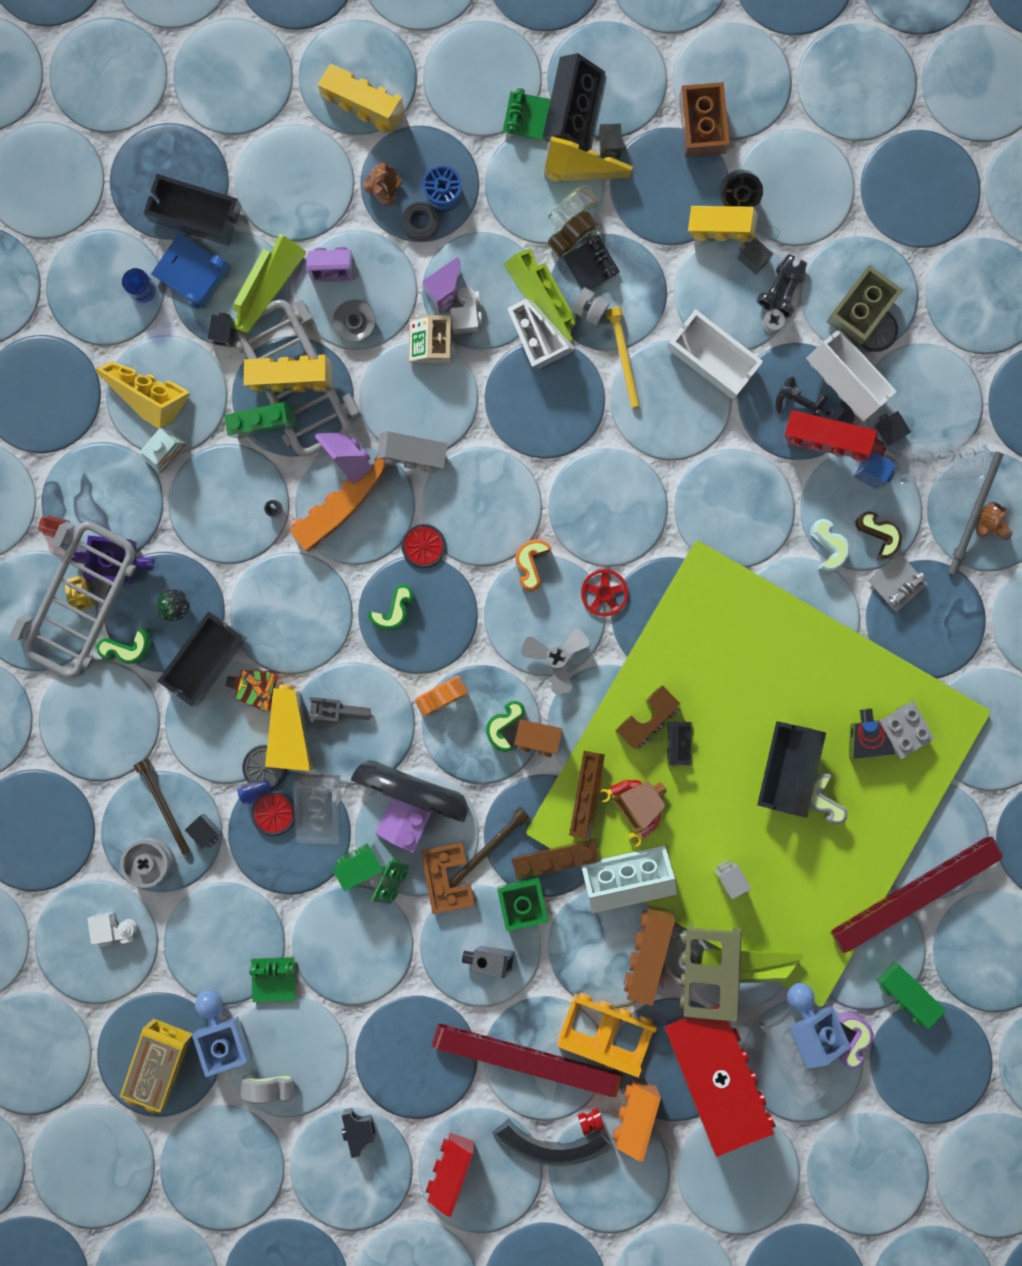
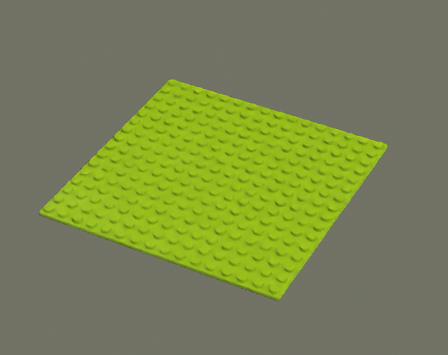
M695 541L527 828L526 833L550 849L586 841V839L569 836L583 751L605 754L599 791L602 789L609 790L611 786L623 780H640L642 783L648 781L652 786L662 783L667 792L660 797L665 807L662 809L659 826L646 838L642 837L641 844L637 847L633 845L639 840L637 837H632L628 841L629 834L634 832V830L612 800L615 796L612 795L610 800L602 802V800L608 798V794L604 791L598 794L591 839H596L600 858L606 859L665 845L675 878L677 895L642 903L672 911L675 922L686 929L689 924H693V928L732 931L733 928H742L741 951L801 953L802 959L784 982L778 983L788 989L795 983L809 985L815 995L814 1004L822 1007L856 950L855 948L849 952L841 953L830 932L835 927L886 897L989 717L990 710L701 541ZM660 685H663L681 703L677 707L679 711L671 719L667 717L662 722L664 726L656 734L652 732L647 736L649 741L641 749L638 747L633 749L615 730L630 715L640 723L648 722L652 718L653 710L645 700ZM914 701L935 738L902 759L899 758L895 749V754L849 758L850 724L861 722L860 709L872 708L873 718L876 721L882 720L897 711L898 707L905 706ZM776 721L826 732L817 774L825 773L831 775L821 794L847 809V819L843 823H830L823 818L827 812H817L810 808L806 818L757 806ZM667 722H692L691 765H667ZM726 860L728 862L733 861L739 866L751 887L750 890L734 899L726 895L713 872L717 870L716 866ZM707 940L708 942L722 949L721 942Z

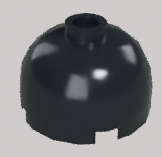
M745 169L734 170L722 180L720 198L724 206L755 207V205L758 206L761 202L763 185L758 176L753 172Z

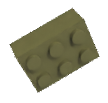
M868 265L830 315L827 323L836 330L840 329L851 341L861 347L902 293L903 289Z

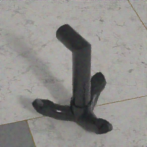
M790 377L782 383L775 402L778 414L781 413L784 398L791 399L814 412L818 409L820 410L828 399L823 393L820 394L816 402L800 395L801 391L799 388L789 387L795 381L794 377Z

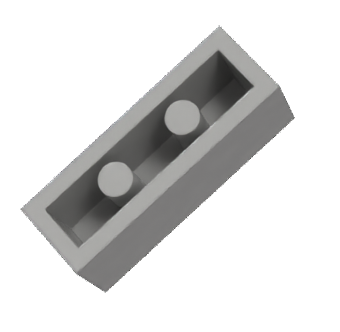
M387 431L380 433L377 459L384 460V464L388 465L401 463L404 464V468L416 469L421 467L424 468V472L436 473V470L444 469L447 443Z

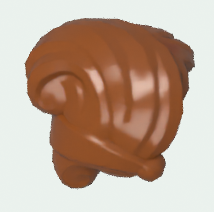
M382 162L371 169L363 183V187L366 193L374 195L384 206H391L396 200V195L393 192L402 184V180L391 166Z
M990 502L985 505L975 526L976 533L981 537L991 534L1003 540L1010 539L1013 532L1004 522L1006 507H1002L997 502Z

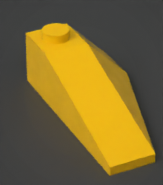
M556 137L551 138L544 170V176H547L549 180L556 182L559 180L579 181L630 178L633 166L611 157L602 159L593 150H589V152L578 149L579 144Z
M112 361L96 369V373L142 419L158 429L175 420L190 396L189 391L167 380L163 383L155 380L153 375L142 376L136 374L135 369Z

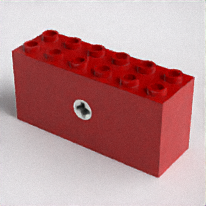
M720 1004L707 1009H719ZM684 1017L664 1025L716 1157L775 1134L772 1129L776 1127L773 1117L769 1112L766 1113L764 1106L767 1105L762 1092L757 1091L755 1086L758 1084L754 1071L749 1070L746 1063L750 1062L745 1049L743 1050V1048L740 1049L738 1042L741 1041L736 1028L731 1027L729 1021ZM718 1073L725 1075L722 1078L723 1082L721 1083L718 1080H715L718 1078Z

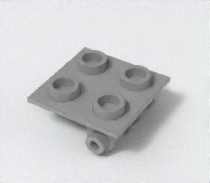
M900 553L868 580L895 612L900 610L928 585L925 582V575L921 572L918 574Z
M914 701L905 706L898 707L897 711L879 721L900 759L935 739Z

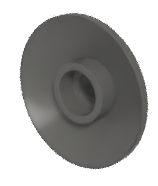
M348 300L342 303L336 309L333 316V325L337 334L350 342H359L371 335L375 327L376 321L373 310L368 304L360 300ZM353 320H358L359 324L357 326L351 325V322Z

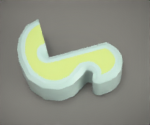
M826 519L813 523L810 528V535L831 553L818 570L831 572L840 568L846 562L850 555V545L842 535L830 532L834 528V524Z

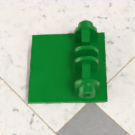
M517 88L515 92L510 91L502 132L544 140L542 136L551 99L527 95L522 88Z
M395 858L389 861L370 901L391 904L398 895L401 882L408 875L407 870L410 865L400 863L401 861Z
M294 957L251 959L249 975L252 976V1002L295 1001Z

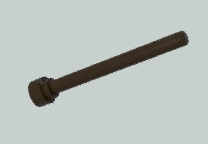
M147 758L133 765L136 773L139 772L140 776L143 775L183 855L190 852V849L151 773L152 763L150 759Z
M518 807L513 812V819L450 880L451 885L456 887L518 825H526L531 820V817L521 807Z

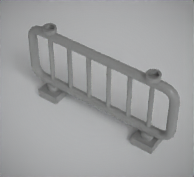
M302 299L296 302L295 305L298 309L296 311L285 300L271 302L259 318L278 308H282L289 319L249 340L244 332L235 329L238 338L235 345L239 352H245L248 359H257L250 344L291 323L298 338L258 359L269 358L298 342H301L310 358L318 359L301 325L303 321L307 326L315 323L305 302ZM334 388L327 389V394L294 410V414H297L329 397L336 413L297 433H294L292 428L283 429L285 434L282 435V439L286 446L291 445L295 452L301 456H311L324 449L320 443L309 448H303L297 437L337 416L342 423V429L338 433H345L348 436L351 428L348 415L351 414L354 419L362 416L350 393L342 397L345 403L341 404ZM263 389L271 405L279 403V399L293 392L292 389H289L276 396L271 389Z
M69 522L59 526L51 544L58 548L68 544V547L32 626L33 618L25 614L17 619L9 636L16 641L26 637L23 647L27 657L66 678L76 677L80 674L83 667L86 669L90 667L93 658L89 654L125 577H131L136 570V566L132 564L135 557L132 544L93 522L81 523L74 533L75 525ZM90 530L124 548L126 557L123 563L81 542L83 533ZM79 545L119 566L120 570L114 582L71 560L77 546ZM69 564L111 585L112 587L106 600L63 579ZM60 583L103 604L97 619L55 598ZM52 601L94 622L89 636L86 637L46 616ZM44 619L85 640L86 642L80 655L39 635L38 632ZM35 638L78 659L74 668L66 669L34 652L32 646Z

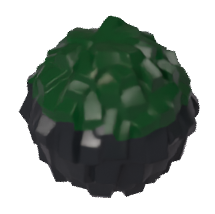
M164 589L157 599L158 616L170 622L184 618L190 609V603L185 599V593L179 589Z

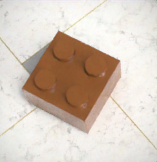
M520 719L514 745H517L520 751L530 752L531 749L539 750V755L552 757V753L557 754L562 728Z

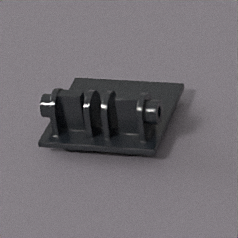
M594 236L587 239L586 244L563 256L581 289L585 287L590 290L620 273L599 236L596 238Z

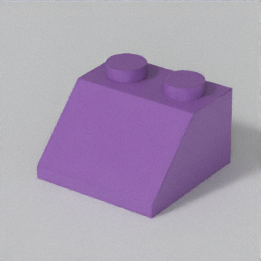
M337 247L335 250L315 248L314 251H308L306 271L311 281H354L351 249L348 250L346 247Z
M458 257L422 281L425 294L439 313L443 310L444 312L450 310L457 300L461 278V264Z
M320 433L315 435V438L353 484L373 468L368 462L371 459L363 448L360 451L358 450L361 446L354 437L349 439L345 433Z
M391 798L376 834L392 844L413 853L432 811H427Z

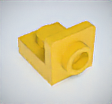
M83 575L67 579L70 583L90 593L88 579L83 578ZM65 585L67 602L72 607L78 610H86L89 607L95 606V601L92 598Z

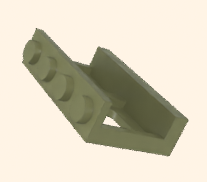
M689 924L687 931H683L682 943L686 944V952L682 953V966H685V974L681 975V987H685V993L681 995L680 1008L684 1009L685 1017L737 1022L739 1016L742 928H733L732 931L693 928V924ZM693 939L721 942V965L693 964ZM691 983L718 985L720 987L719 1009L691 1007Z

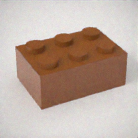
M724 82L681 86L679 104L684 157L726 154L730 142Z

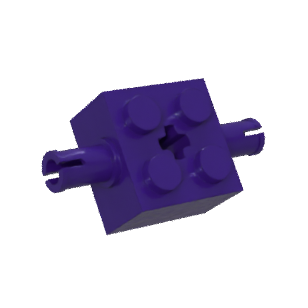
M88 535V546L123 563L126 557L124 548L104 537ZM126 539L134 547L135 557L132 564L136 566V569L153 571L154 566L147 565L146 563L155 564V559L153 557L136 556L137 542ZM87 549L86 551L76 550L73 555L75 557L71 559L76 563L84 564V567L114 582L120 570L119 566L111 562L108 563L107 560ZM86 572L83 573V578L101 581ZM133 575L131 577L126 576L123 583L132 584Z

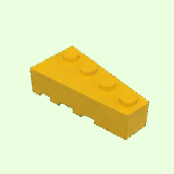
M330 63L318 83L320 95L329 102L335 101L344 111L356 113L360 120L375 124L379 131L383 133L387 131L392 134L404 115L402 96L395 94L392 97L387 93V89L380 86L378 89H375L369 81L363 78L359 79V81L355 80L356 77L352 73Z
M318 355V359L310 358V356H300L298 361H295L294 358L280 357L278 362H274L272 358L244 359V386L250 389L251 392H263V389H271L272 392H284V389H292L293 392H305V389H314L315 392H326L327 389H333V363L326 355Z

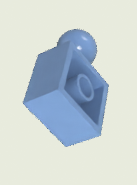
M805 983L793 984L787 991V1001L793 1009L800 1011L803 1016L800 1021L790 1027L793 1038L807 1069L826 1066L851 1048L834 1008L829 1007L813 1011L812 1005L815 1001V995L812 988Z
M206 990L200 993L195 1001L196 1012L201 1017L207 1018L209 1024L207 1027L198 1029L192 1035L205 1077L246 1064L251 1059V1053L239 1017L236 1016L221 1021L219 1013L223 1008V1000L213 990ZM220 1043H223L226 1046L225 1050L223 1047H219L218 1045Z

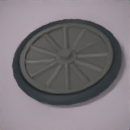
M886 312L861 347L868 351L880 352L894 344L898 335V325L890 312Z
M260 745L251 749L246 754L242 764V772L246 781L254 788L260 790L275 788L284 780L287 769L265 767L267 745Z

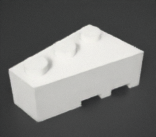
M524 299L507 308L532 367L540 369L576 351L575 347L533 301Z

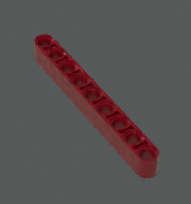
M993 836L983 838L835 927L830 933L841 953L849 952L999 862L1004 856Z
M437 1024L431 1045L433 1048L610 1097H617L622 1079L621 1073L445 1024Z

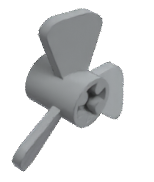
M575 629L562 647L549 649L530 636L525 639L521 654L526 658L546 659L547 664L553 668L552 692L554 694L569 693L572 690V684L564 665L568 661V655L588 647L589 639L581 630ZM559 652L563 660L555 664L551 654Z

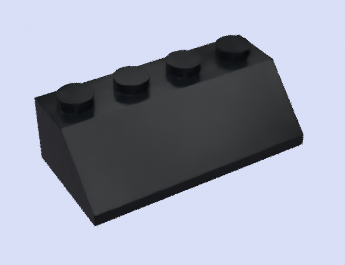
M579 53L559 58L542 138L551 142L552 137L579 144L578 149L588 152L605 71Z

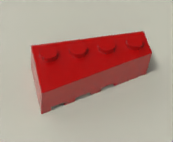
M793 410L791 411L784 434L789 446L827 452L841 457L848 456L860 462L871 460L878 437L877 430Z

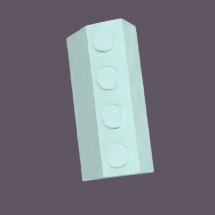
M665 845L581 865L592 913L677 895L675 878Z

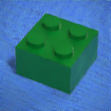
M366 843L354 851V855L350 856L348 853L335 861L336 865L332 870L344 892L386 868L375 844L369 846Z
M539 877L497 886L506 932L549 922Z

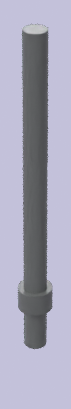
M996 451L958 548L955 547L952 554L954 558L948 570L951 574L956 575L962 559L965 560L967 546L1004 456L1003 453Z

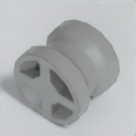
M777 309L768 311L762 320L763 330L769 334L778 333L785 323L784 314Z

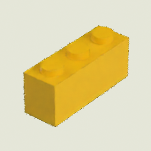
M691 206L688 232L695 240L705 241L706 238H714L717 241L735 239L736 241L746 242L748 239H755L758 214L754 207Z

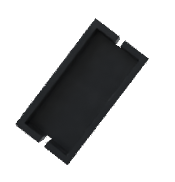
M156 173L151 189L153 196H149L143 213L149 222L226 246L230 245L235 230L233 224H237L242 209L237 198Z
M208 611L157 682L172 693H177L176 696L191 707H197L247 637L232 626H228V623Z
M776 721L757 806L807 818L826 732Z

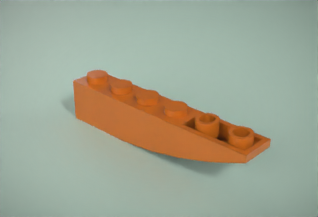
M376 456L375 462L371 465L373 468L354 484L349 479L341 485V490L337 493L335 491L330 493L325 498L326 502L321 506L315 505L308 511L309 515L306 518H300L292 524L293 528L290 532L305 551L310 552L340 528L359 509L387 470L389 465L384 464V460L377 459Z

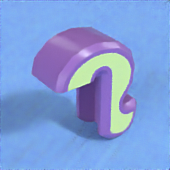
M843 1012L837 1016L839 1021L853 1031L847 1039L851 1048L841 1054L839 1058L847 1068L856 1069L864 1062V1057L859 1052L870 1047L874 1034L871 1026L859 1015L852 1012Z

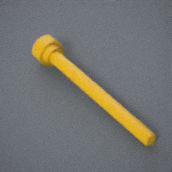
M614 307L605 311L606 317L613 324L631 408L635 409L640 405L621 326L624 315L622 307Z

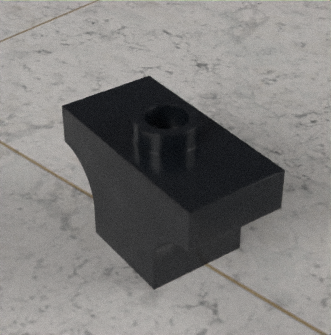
M353 1108L344 1109L342 1113L344 1128H342L343 1140L348 1142L351 1158L359 1157L362 1146L374 1142L376 1138L372 1114L360 1116L353 1111Z

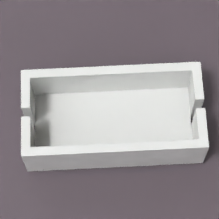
M696 309L667 347L669 351L733 400L763 362Z
M840 329L823 341L806 358L810 362L811 367L821 374L824 381L838 393L840 399L846 402L853 410V413L861 418L863 422L897 392Z

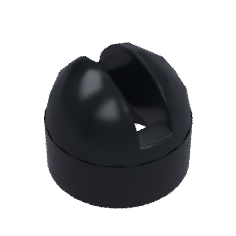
M269 500L264 506L265 513L270 517L279 516L283 510L282 504L277 500ZM273 504L274 506H276L278 508V512L270 505Z

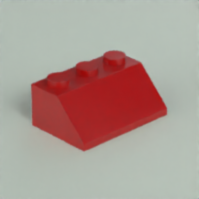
M449 1133L448 1139L443 1138L440 1151L443 1152L441 1159H436L432 1170L436 1174L433 1181L429 1179L425 1193H428L427 1202L448 1217L452 1216L474 1148V1141L453 1133Z

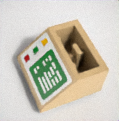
M428 315L409 320V363L451 364V316Z

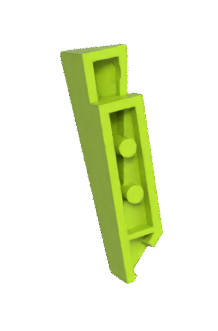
M280 234L272 253L264 249L262 250L234 302L233 310L237 312V317L233 323V329L244 333L250 331L306 255L304 249Z
M531 248L516 253L504 263L505 269L525 298L533 301L569 342L572 341L573 337L570 334L571 328L575 325V317L545 263L537 265Z
M705 949L698 960L699 964L720 966L722 950ZM741 951L740 983L784 982L802 959V954Z

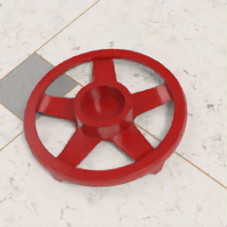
M600 569L589 574L584 580L581 587V599L589 612L601 617L612 616L620 612L625 606L628 599V586L623 577L617 572ZM602 573L600 586L587 584L593 576ZM608 573L619 578L622 584L610 586ZM585 590L596 595L591 606L588 605L585 599ZM625 590L624 600L618 607L613 599V595ZM603 602H606L613 611L601 613L595 610Z

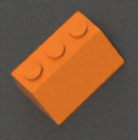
M632 1079L631 1084L625 1088L624 1098H626L625 1106L620 1107L618 1119L621 1120L619 1127L614 1128L612 1140L615 1141L616 1149L643 1162L661 1096L657 1086Z

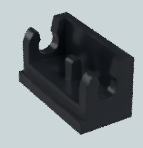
M667 722V765H691L692 722Z

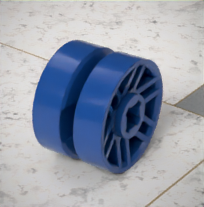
M444 165L436 166L427 172L423 180L426 202L439 212H448L455 209L462 199V183L459 174L453 168Z

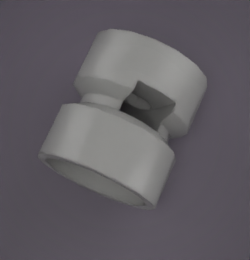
M584 287L577 297L571 312L579 317L586 316V321L597 326L610 302L601 296L596 298L594 292ZM590 301L593 304L590 307V309L587 310L585 307L587 303Z

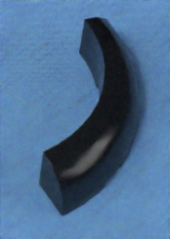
M372 760L359 765L351 777V781L382 792L384 795L427 811H433L444 817L465 822L468 811L467 801L464 795L458 791L433 784Z
M508 1118L492 1131V1134L505 1147L518 1156L549 1166H568L584 1163L602 1155L613 1147V1144L602 1130H595L591 1134L570 1143L540 1141L519 1129Z

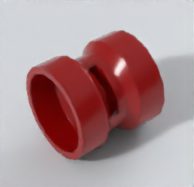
M598 1108L592 1109L588 1114L584 1112L578 1114L584 1136L590 1134L592 1130H604Z

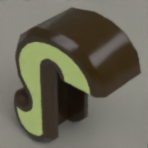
M589 212L578 213L569 219L559 232L553 234L548 239V245L558 258H562L573 250L587 235H595L599 230V225Z
M864 512L855 520L857 530L884 540L876 560L883 561L894 556L901 546L902 533L900 528L891 521L877 522L878 514L875 512Z

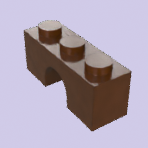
M660 685L645 700L653 710L652 718L648 722L640 723L630 715L615 730L633 749L636 747L641 749L649 741L647 736L652 732L656 734L664 726L662 722L667 717L671 719L679 711L677 707L681 703L663 685Z

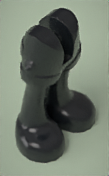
M788 254L783 261L779 262L776 268L777 277L769 292L760 293L756 300L765 310H772L778 293L784 282L787 281L784 293L775 307L787 318L792 317L794 314V307L790 304L791 297L797 285L804 282L807 262L801 259L795 270L791 269L795 256Z

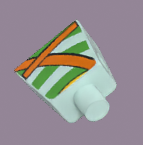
M160 428L140 452L144 461L161 474L186 446V443L171 430Z

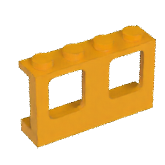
M581 992L580 995L574 993L557 1039V1047L639 1078L644 1055L651 1036L657 1029L656 1025L652 1023L653 1020L643 1015L640 1018L633 1016V1012L625 1008L620 1010L612 1008L613 1005L604 1000H601L600 1003L592 1000V996ZM580 1004L604 1013L595 1036H589L572 1029ZM620 1019L644 1028L634 1052L612 1044Z

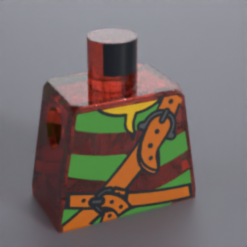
M241 670L240 677L228 675L225 687L236 690V700L259 710L270 712L273 688H276L279 672Z

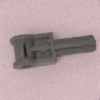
M310 697L309 699L311 701V709L307 718L338 722L339 717L370 720L371 708L341 705V700Z

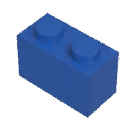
M873 452L871 460L861 462L853 477L876 489L892 480L895 474L893 469L896 464Z

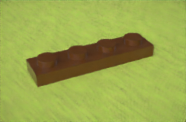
M583 751L569 836L591 840L605 754Z
M596 839L512 857V863L516 878L519 880L598 862L601 858Z

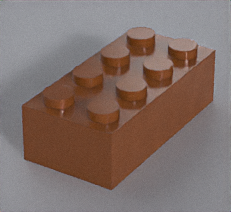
M647 905L646 911L642 910L640 916L641 932H636L634 939V949L636 951L630 954V973L626 972L623 985L628 1000L653 1006L675 920L672 911Z

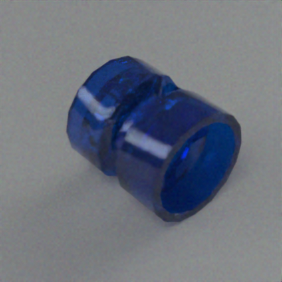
M132 268L123 275L122 286L136 302L146 303L154 298L156 294L155 283L144 270Z

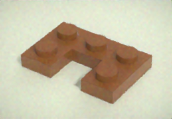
M463 842L422 849L421 856L432 914L475 906L471 884L450 888L446 870L447 867L467 864Z

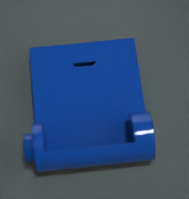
M179 232L151 275L189 300L187 303L198 310L199 308L204 309L232 266L219 256H213Z

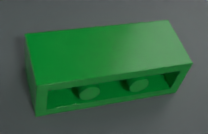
M285 402L224 415L227 436L237 439L296 427L294 408Z
M895 961L876 979L881 984L879 988L888 997L892 994L897 999L895 1004L903 1012L908 1010L912 1014L910 1019L919 1027L924 1025L927 1029H930L947 1011Z

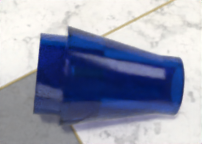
M267 779L242 784L237 789L238 797L243 804H251L267 792H270L271 786Z

